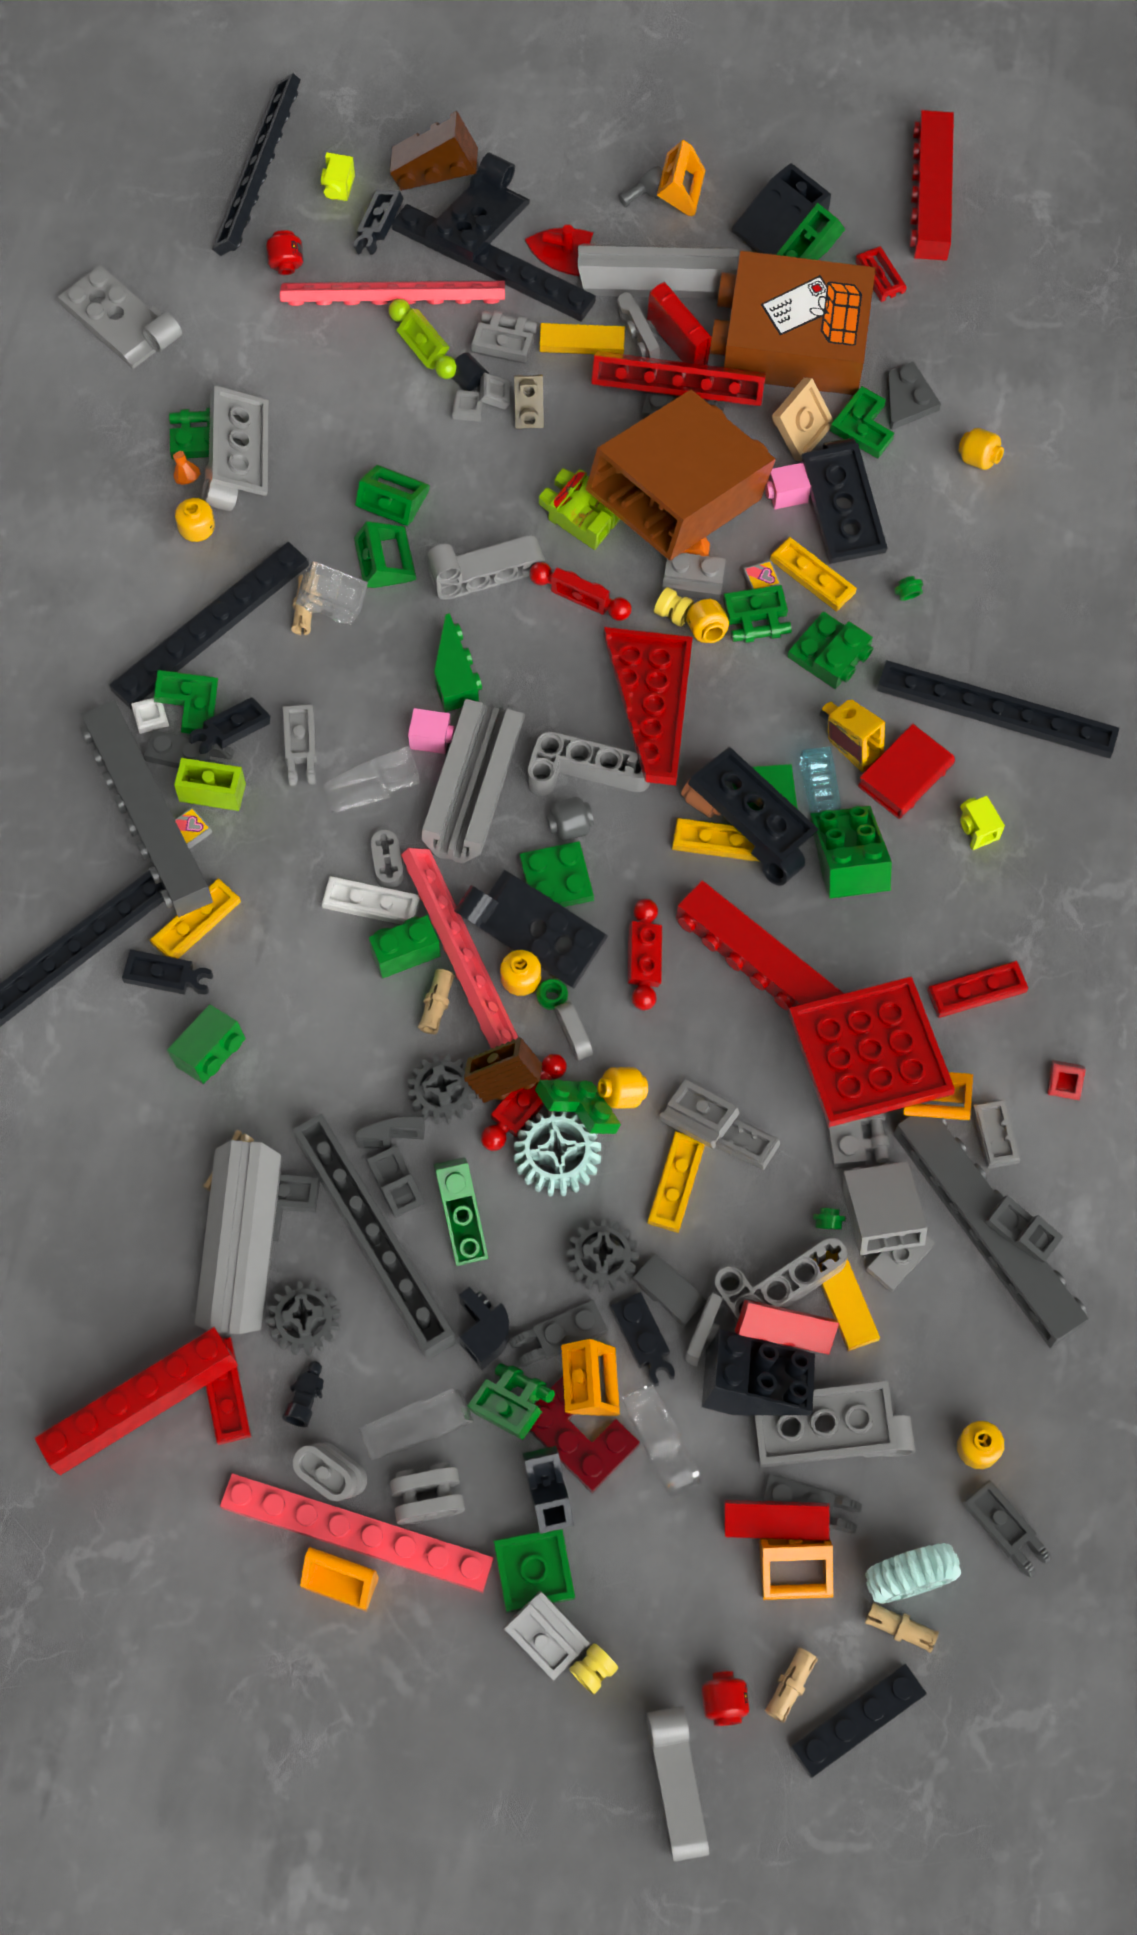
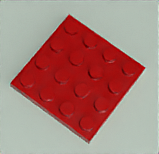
M912 976L789 1008L788 1014L828 1127L954 1095L955 1088Z

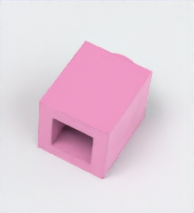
M804 463L772 469L765 487V494L767 499L772 500L774 509L808 503L811 485Z
M414 708L408 733L410 749L446 754L448 743L451 744L455 732V726L450 723V713Z

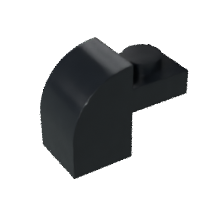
M469 1286L459 1294L460 1304L476 1321V1324L460 1336V1344L479 1368L483 1370L505 1350L510 1333L509 1318L502 1303L490 1311L489 1309L492 1305L481 1291L475 1293Z
M557 1446L523 1453L526 1477L540 1534L574 1526Z

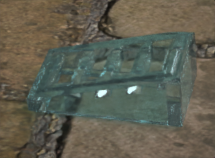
M831 747L801 751L799 763L810 813L840 810L842 807ZM826 772V775L812 777L814 773ZM829 784V787L814 789V786ZM831 795L832 798L831 800L816 801V797Z

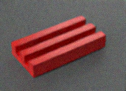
M881 246L856 255L855 262L857 265L876 267L873 290L881 302L885 301L887 296L893 298L896 297L898 292L900 295L906 292L907 286ZM873 256L877 257L882 267L884 268V270L890 277L891 281L893 282L894 286L890 284V282L885 276V272L883 271L882 267L877 264Z

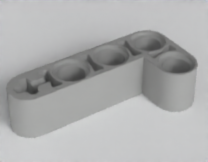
M524 536L459 556L455 555L450 544H440L430 549L427 555L429 574L436 593L442 600L456 598L528 577L533 564L537 562L546 563L535 536Z
M545 732L538 737L528 766V787L537 796H545L553 791L559 773L632 792H643L651 784L644 780L637 753L556 732ZM546 749L556 750L554 753L544 752ZM576 756H582L585 759L578 761L573 758ZM608 763V764H613L614 767H613V768H605V767H603L602 765ZM537 775H546L547 778H546V779H537L536 776H537Z
M836 1238L823 1240L755 1287L750 1285L738 1268L726 1266L721 1268L715 1277L717 1295L723 1297L722 1302L736 1323L738 1322L739 1312L745 1299L787 1308L841 1272L847 1262V1249L845 1244ZM826 1251H830L832 1254L838 1252V1260L836 1262L833 1259L823 1262L826 1259ZM821 1262H823V1263H822V1271H823V1272H820V1269H819V1266H818V1264H820ZM808 1268L813 1272L814 1276L811 1280L802 1282L796 1278L795 1273L798 1269ZM732 1277L737 1279L740 1284L736 1290L726 1291L721 1287L722 1281ZM774 1286H779L786 1291V1295L781 1300H773L768 1296V1290Z
M679 1706L647 1712L648 1735L672 1860L677 1862L708 1856L709 1847L688 1742L689 1730L684 1707Z

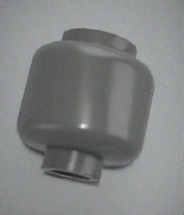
M579 797L553 803L551 808L552 814L547 815L551 834L557 832L558 837L563 841L586 836L589 833L590 826H594L589 803H583Z

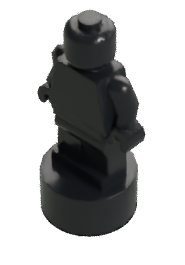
M311 1362L307 1372L299 1375L297 1381L290 1387L292 1392L296 1391L293 1401L287 1404L282 1418L294 1426L308 1427L313 1414L311 1408L314 1398L318 1396L321 1399L323 1397L324 1380L319 1378L322 1370L319 1362Z

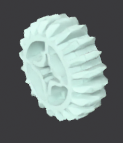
M549 1111L548 1118L545 1119L541 1113L536 1114L537 1124L527 1120L525 1122L527 1131L519 1130L518 1138L521 1141L514 1142V1150L518 1152L514 1155V1162L520 1164L517 1167L519 1175L527 1174L525 1177L527 1185L537 1181L535 1191L540 1192L544 1186L548 1187V1195L551 1197L554 1194V1189H560V1194L564 1197L567 1193V1187H571L572 1191L577 1193L579 1191L578 1181L583 1185H588L590 1183L588 1175L597 1174V1167L595 1165L601 1163V1155L597 1154V1152L601 1151V1143L595 1141L598 1134H590L583 1123L578 1124L580 1118L577 1114H574L569 1119L567 1118V1112H561V1117H555V1112ZM560 1132L572 1135L580 1143H577L576 1140L569 1141L564 1139ZM547 1133L550 1134V1139L547 1143L538 1145V1149H532L534 1143L540 1137ZM554 1141L557 1142V1148L560 1150V1153L562 1154L560 1164L558 1163V1158L555 1156V1153L553 1152ZM578 1156H584L581 1163L575 1169L567 1173L565 1172V1166L568 1162L577 1160ZM535 1162H538L539 1165L551 1166L555 1174L540 1169Z
M946 1543L928 1545L895 1555L871 1566L865 1573L866 1584L875 1602L883 1604L899 1601L942 1587L956 1580L961 1574L960 1562L957 1553H954L952 1545Z

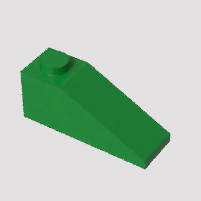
M817 203L776 255L818 260L829 251L845 231V228L838 218Z

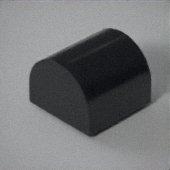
M466 352L455 359L456 373L452 379L464 391H472L480 385L481 376L484 373L489 374V372L470 353Z

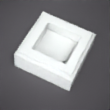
M154 698L131 704L140 734L169 727L163 703L154 702Z

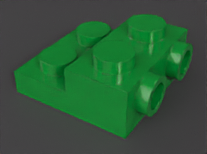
M823 611L788 651L787 657L836 690L842 681L847 683L856 671L855 666L860 661L864 663L873 651L871 646L873 637L850 621L844 625Z

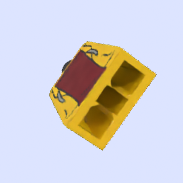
M852 699L847 700L839 707L833 702H828L823 706L820 716L828 722V739L830 743L863 773L884 753L885 721Z

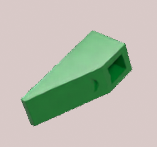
M450 613L445 614L434 671L435 688L444 712L462 708L465 699L479 702L478 691L482 690V683L478 672L473 673L470 665H473L469 648H463L461 644L463 640L459 623H453Z
M462 1157L433 1164L456 1266L489 1259L466 1158Z

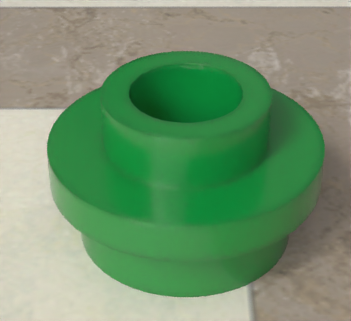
M909 576L898 581L899 586L894 589L895 594L899 595L900 600L906 601L920 596L923 593L922 586L924 584L922 579H915V576Z
M546 980L537 988V1001L543 1008L555 1010L556 1006L567 1002V987L559 980ZM550 992H554L558 995V997L554 1000L548 999L546 995Z
M820 1208V1214H813V1220H816L815 1228L842 1230V1222H846V1216L839 1215L840 1209Z

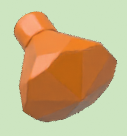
M183 451L176 452L173 455L176 462L175 482L181 485L194 482L201 475L200 468L187 460Z
M705 537L682 553L709 556L710 542Z

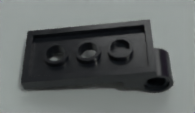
M488 152L483 157L476 174L471 177L470 187L426 229L425 239L473 262L529 205L530 199L507 188L513 179L515 165Z
M852 437L826 442L823 444V450L802 453V461L811 485L810 495L829 564L886 553L888 547L859 444L856 443L855 439ZM838 498H846L851 502V507L843 509L837 505L836 500ZM853 524L858 528L859 533L849 535L844 531V526Z
M730 746L691 777L688 784L755 846L751 854L762 863V871L771 883L782 886L804 868L805 857L799 847L816 834L819 829ZM725 782H732L736 785L737 790L730 789L726 786ZM747 803H755L760 811L751 809Z
M505 869L488 895L470 885L454 910L513 950L532 952L538 958L542 969L573 989L608 938L607 934ZM537 920L545 921L547 926L546 932L540 937H534L530 931L531 925ZM562 937H570L572 940L571 950L564 954L559 953L556 949L557 941Z

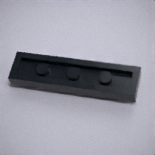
M904 1664L790 1748L810 1778H813L927 1693L909 1667Z

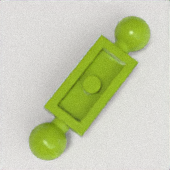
M403 299L392 301L388 309L389 315L394 321L401 322L396 331L422 363L429 369H435L437 375L443 379L454 377L456 373L455 360L450 356H444L450 348L418 309L410 308L408 302Z

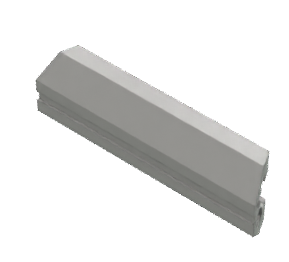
M623 244L578 245V269L585 291L596 296H620L622 293L629 292L634 297H649V293L653 288L666 282L678 298L718 299L721 273L737 274L738 249L732 247Z
M465 699L422 829L421 840L436 857L451 859L454 862L463 864L481 855L525 718L524 713L510 709L504 711L495 707L491 708L484 705V703Z
M230 1140L215 1149L195 1325L207 1331L215 1327L219 1333L243 1334L261 1330L264 1326L282 1159L280 1153L262 1142Z

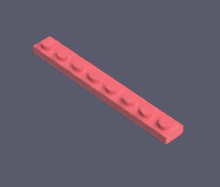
M505 281L282 283L280 288V302H288V305L292 306L303 305L304 302L330 305L332 301H343L345 305L360 304V301H371L375 305H384L388 301L403 299L409 305L421 300H427L429 304H442L444 300H455V303L469 304L472 300H483L484 303L495 304L499 303L500 300H505Z
M408 848L401 854L407 872L416 886L419 898L430 916L431 924L436 929L443 944V949L450 959L455 975L463 987L468 1003L477 1017L480 1029L485 1035L490 1048L494 1049L496 1046L500 1047L502 1043L506 1044L508 1041L516 1040L518 1038L517 1033L461 915L454 911L457 906L430 849Z
M233 1473L220 1504L221 1509L480 1593L484 1592L494 1561V1557Z

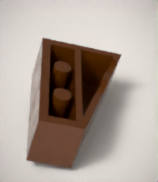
M457 110L450 114V119L441 124L435 122L430 125V130L421 135L417 132L392 147L390 174L401 191L476 174L478 146Z

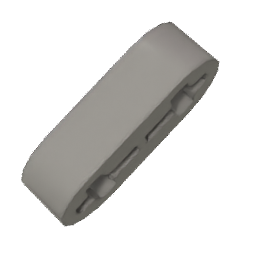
M390 830L377 831L371 838L376 880L381 887L393 889L402 883L404 876L397 835ZM381 841H388L389 854L383 855ZM385 864H391L392 871L394 872L392 878H387Z
M571 1001L556 1006L557 1019L575 1059L579 1061L592 1056L593 1051L590 1041Z

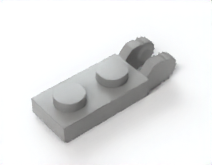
M629 292L620 294L617 299L619 315L622 322L626 324L630 337H636L639 355L641 357L661 359L659 345L634 296Z
M313 704L283 706L286 765L288 764L289 785H297L298 774L296 764L307 763L306 778L308 783L316 784L315 762H317L314 706Z

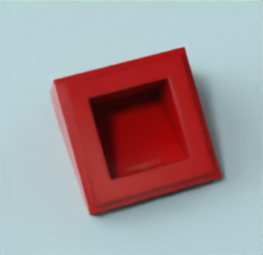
M1052 1060L1047 1094L1080 1101L1086 1072L1085 1067L1079 1064Z

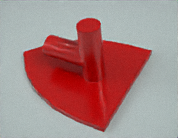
M567 224L563 228H552L538 232L526 238L525 242L530 251L548 267L579 277L578 245L590 244L594 232L575 229Z

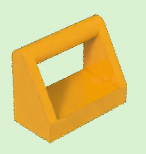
M682 140L667 152L657 196L684 214L694 216L706 170L693 146L685 140ZM685 171L693 175L689 194L682 184Z
M949 1072L955 1088L954 1095L931 1100L964 1103V1107L916 1104L905 1107L904 1115L970 1120L973 1074Z
M593 1339L562 1344L565 1412L596 1416L620 1415L615 1347ZM598 1356H603L606 1403L601 1402Z
M759 1538L763 1600L833 1598V1545L831 1540ZM770 1561H823L824 1583L770 1585Z
M309 1547L304 1559L300 1587L367 1612L379 1577L376 1570Z

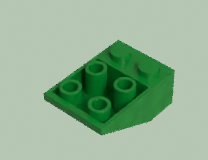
M855 806L848 809L810 813L811 822L819 829L814 834L822 878L829 899L891 891L892 860L871 806Z

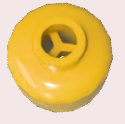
M977 427L963 435L958 451L961 454L962 461L966 464L987 470L994 463L998 464L1001 461L1004 448L1001 447L1000 436Z
M189 498L177 506L175 521L178 531L184 539L191 542H200L212 535L215 529V519L211 506L205 500Z
M714 599L697 601L686 614L687 624L694 638L699 642L715 643L721 640L728 630V617L721 604Z
M515 950L508 953L500 965L503 987L510 994L516 996H526L533 993L541 982V964L538 958L532 952L526 950Z
M610 1067L598 1082L599 1096L604 1098L611 1108L615 1109L636 1108L646 1098L648 1093L647 1079L636 1067Z
M988 1421L970 1423L964 1428L957 1440V1452L960 1459L973 1469L991 1467L998 1461L1004 1451V1438L1001 1431Z

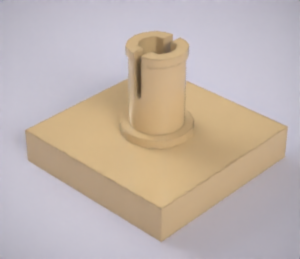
M803 378L772 415V422L778 428L795 461H802V453L811 452L830 430L831 424L834 421L812 378Z

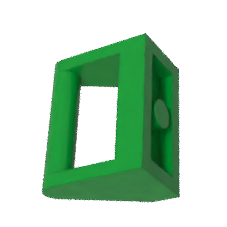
M376 465L359 481L355 506L408 526L413 521L426 498L430 485ZM381 478L415 492L410 494L381 483L378 480Z
M366 521L354 537L364 587L379 588L416 580L406 528ZM397 540L403 569L386 567L381 541Z

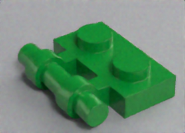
M206 408V411L181 409L180 412L169 413L170 424H181V428L170 429L171 459H174L173 455L178 451H183L186 458L209 457L210 408ZM207 422V427H191V423Z
M782 585L724 593L723 601L729 625L741 623L742 629L731 630L733 642L744 640V643L754 642L756 638L770 637V639L780 638L783 634L792 633L790 622L779 623L778 620L779 617H785L788 613ZM767 619L768 625L756 627L752 625V621Z
M500 1363L495 1369V1375L500 1377L497 1384L485 1379L467 1407L472 1413L524 1440L542 1413L538 1406L534 1405V1402L541 1399L550 1403L555 1396V1392L547 1387L546 1382L538 1378L531 1379L525 1376L523 1370L518 1367ZM519 1387L523 1389V1392L518 1396L510 1392L512 1388Z

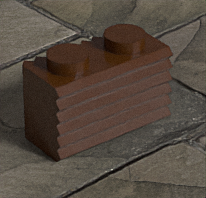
M518 1037L516 1040L513 1039L506 1044L502 1043L500 1047L496 1046L494 1049L491 1048L489 1051L486 1050L484 1053L474 1055L473 1058L469 1057L466 1062L464 1080L468 1082L472 1090H475L476 1095L479 1096V1099H482L483 1103L494 1099L503 1100L511 1092L521 1088L530 1089L540 1081L542 1063L524 1040Z

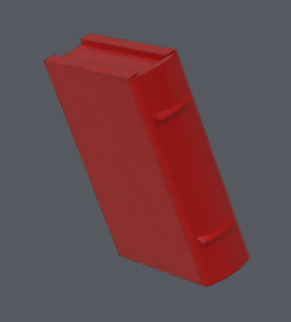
M666 282L657 285L649 293L647 320L654 325L656 331L682 362L707 365L712 337Z
M912 724L860 776L861 782L858 784V787L900 819L910 809L914 808L918 800L941 777L945 776L946 772L955 763V757L916 725Z

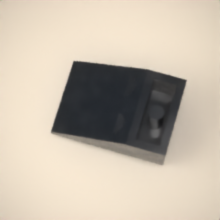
M790 163L768 182L734 224L732 232L758 253L776 255L817 203L829 211L831 193Z
M719 1329L706 1349L702 1407L730 1415H811L813 1412L815 1354Z

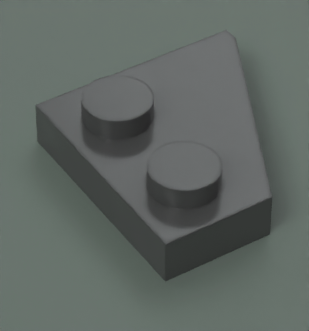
M914 361L889 371L887 383L891 430L940 410V401Z

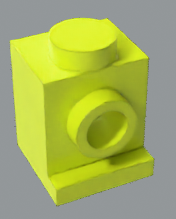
M326 152V168H323L321 174V185L325 186L324 194L329 199L348 201L355 178L353 157Z
M988 796L979 799L970 798L960 805L963 812L960 823L964 832L972 837L970 843L972 850L1000 839L1005 825Z

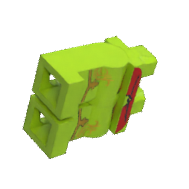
M562 468L554 482V485L562 490L558 494L550 488H545L539 496V505L549 512V521L555 525L558 524L565 531L593 550H596L610 533V529L612 530L621 519L586 491L589 479L587 472L579 469L574 474Z

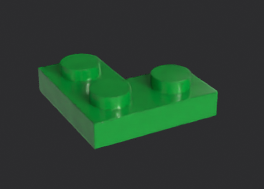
M861 386L830 427V432L842 439L853 437L861 450L877 459L893 441L895 434L873 421L884 408L886 399Z
M158 670L154 702L184 706L181 733L190 734L195 729H203L204 721L214 717L218 678Z
M540 1080L535 1088L536 1093L548 1111L576 1112L590 1134H616L621 1125L611 1107L604 1098L599 1096L598 1088L592 1081Z

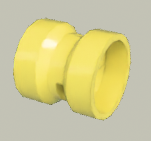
M667 587L659 596L654 613L660 617H669L673 624L681 627L686 622V614L694 604V600L688 597L682 598L677 595L675 590Z
M595 1643L587 1649L586 1657L582 1661H576L569 1668L573 1676L593 1695L601 1688V1682L605 1677H611L619 1669L610 1656Z

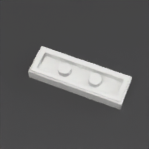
M330 876L323 897L322 908L402 925L407 919L416 917L421 899L417 894Z

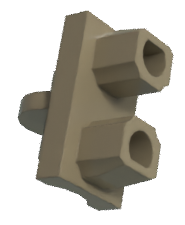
M543 374L529 376L514 375L515 429L544 428Z

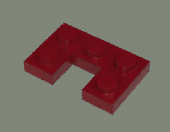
M562 1376L550 1388L555 1392L553 1400L547 1403L539 1399L534 1404L538 1406L542 1413L529 1432L546 1448L557 1446L560 1462L593 1494L640 1446V1441L615 1419L591 1442L570 1421L575 1414L565 1412Z

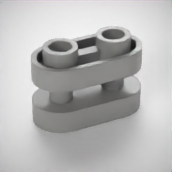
M319 1442L303 1446L297 1450L293 1457V1468L297 1476L331 1501H341L357 1496L366 1488L367 1474L364 1468L332 1443Z
M445 1462L430 1466V1471L416 1473V1470L409 1469L397 1472L395 1474L396 1478L390 1481L392 1497H403L404 1505L394 1509L397 1524H413L448 1517L465 1511L463 1496L451 1494V1487L460 1483L458 1469L450 1467V1463ZM437 1491V1498L417 1501L418 1494Z

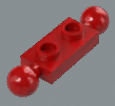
M537 562L530 568L529 576L534 584L539 586L550 584L551 592L601 615H604L608 610L610 617L616 621L626 620L631 614L632 607L627 599L623 597L609 598L610 591L599 583H591L580 578L572 571H564L558 567L553 573L551 567L545 562Z
M641 899L635 904L633 909L634 916L639 922L632 921L629 925L627 984L638 985L632 993V1003L637 1009L646 1011L651 1009L657 1001L656 992L651 987L658 988L661 984L662 925L652 924L658 915L656 903L650 899Z
M559 1054L547 1055L542 1061L540 1080L562 1077L567 1069L565 1059ZM537 1084L530 1089L521 1088L511 1092L493 1111L491 1119L497 1125H490L482 1131L481 1143L484 1148L489 1151H498L503 1148L507 1139L506 1133L510 1132L517 1138L519 1130L525 1128V1122L527 1120L531 1121L544 1106V1103L535 1091Z

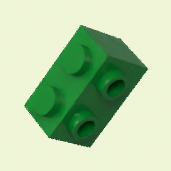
M428 915L421 918L417 916L411 917L404 921L402 925L391 929L382 928L376 931L373 936L368 937L371 954L382 979L441 957L439 940Z
M209 1004L167 1051L178 1069L204 1085L211 1076L219 1071L221 1065L230 1055L241 1047L246 1037L238 1021Z

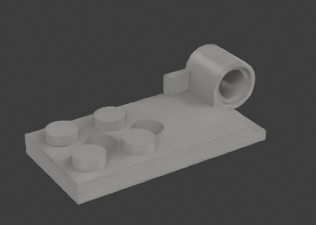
M101 265L58 296L59 303L133 369L156 351L161 352L182 336L179 324L169 313H161L154 306L149 308ZM97 297L105 298L101 303L91 302ZM113 314H123L120 319H110Z
M216 385L213 386L210 392L209 462L205 467V481L201 490V499L205 500L211 507L231 512L237 500L238 489L266 496L268 493L269 400ZM233 415L240 416L245 423L237 421ZM233 438L240 439L244 446L236 444Z
M888 1381L815 1389L813 1394V1412L811 1415H755L761 1467L863 1455L864 1458L877 1456L900 1457L916 1452L911 1417L905 1415L893 1416ZM827 1415L834 1419L835 1426L830 1432L822 1433L816 1429L815 1422L820 1416ZM793 1419L800 1423L801 1429L796 1436L788 1437L781 1432L782 1424L786 1420Z

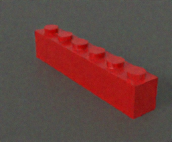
M921 110L919 122H914L913 138L917 139V143L913 144L912 160H917V164H913L911 180L916 181V186H912L911 203H916L915 208L912 207L910 225H915V230L911 229L910 247H914V259L943 261L948 259L952 232L954 112Z
M597 351L594 355L591 384L678 396L693 390L702 399L761 406L766 373Z
M703 880L678 905L676 919H678L679 925L689 933L694 932L699 936L702 943L710 951H717L724 956L731 968L736 971L741 970L750 977L751 983L761 991L766 990L771 994L775 1002L782 1009L789 1010L791 1007L845 994Z
M213 1327L39 1434L34 1439L49 1467L61 1476L203 1388L208 1383L237 1367L238 1363L222 1336Z

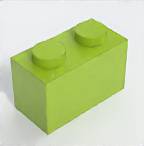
M181 758L174 786L179 802L239 811L246 782L242 767Z

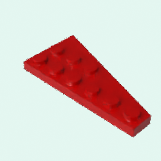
M604 627L603 635L644 780L648 783L676 786L693 637Z

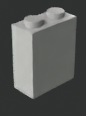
M908 1161L901 1163L888 1162L881 1166L856 1167L849 1171H844L842 1191L860 1255L925 1245L928 1227Z

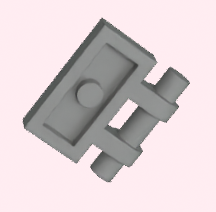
M495 310L494 313L483 311L481 322L484 323H478L472 341V352L527 363L533 344L532 333H537L538 322L529 321L528 317L519 316L518 318L506 316L501 311Z
M885 1113L833 1127H828L827 1124L833 1168L865 1165L867 1162L866 1152L875 1151L876 1162L889 1160L887 1150L890 1148L889 1136H885L883 1121L886 1120ZM870 1124L872 1138L863 1139L861 1125Z

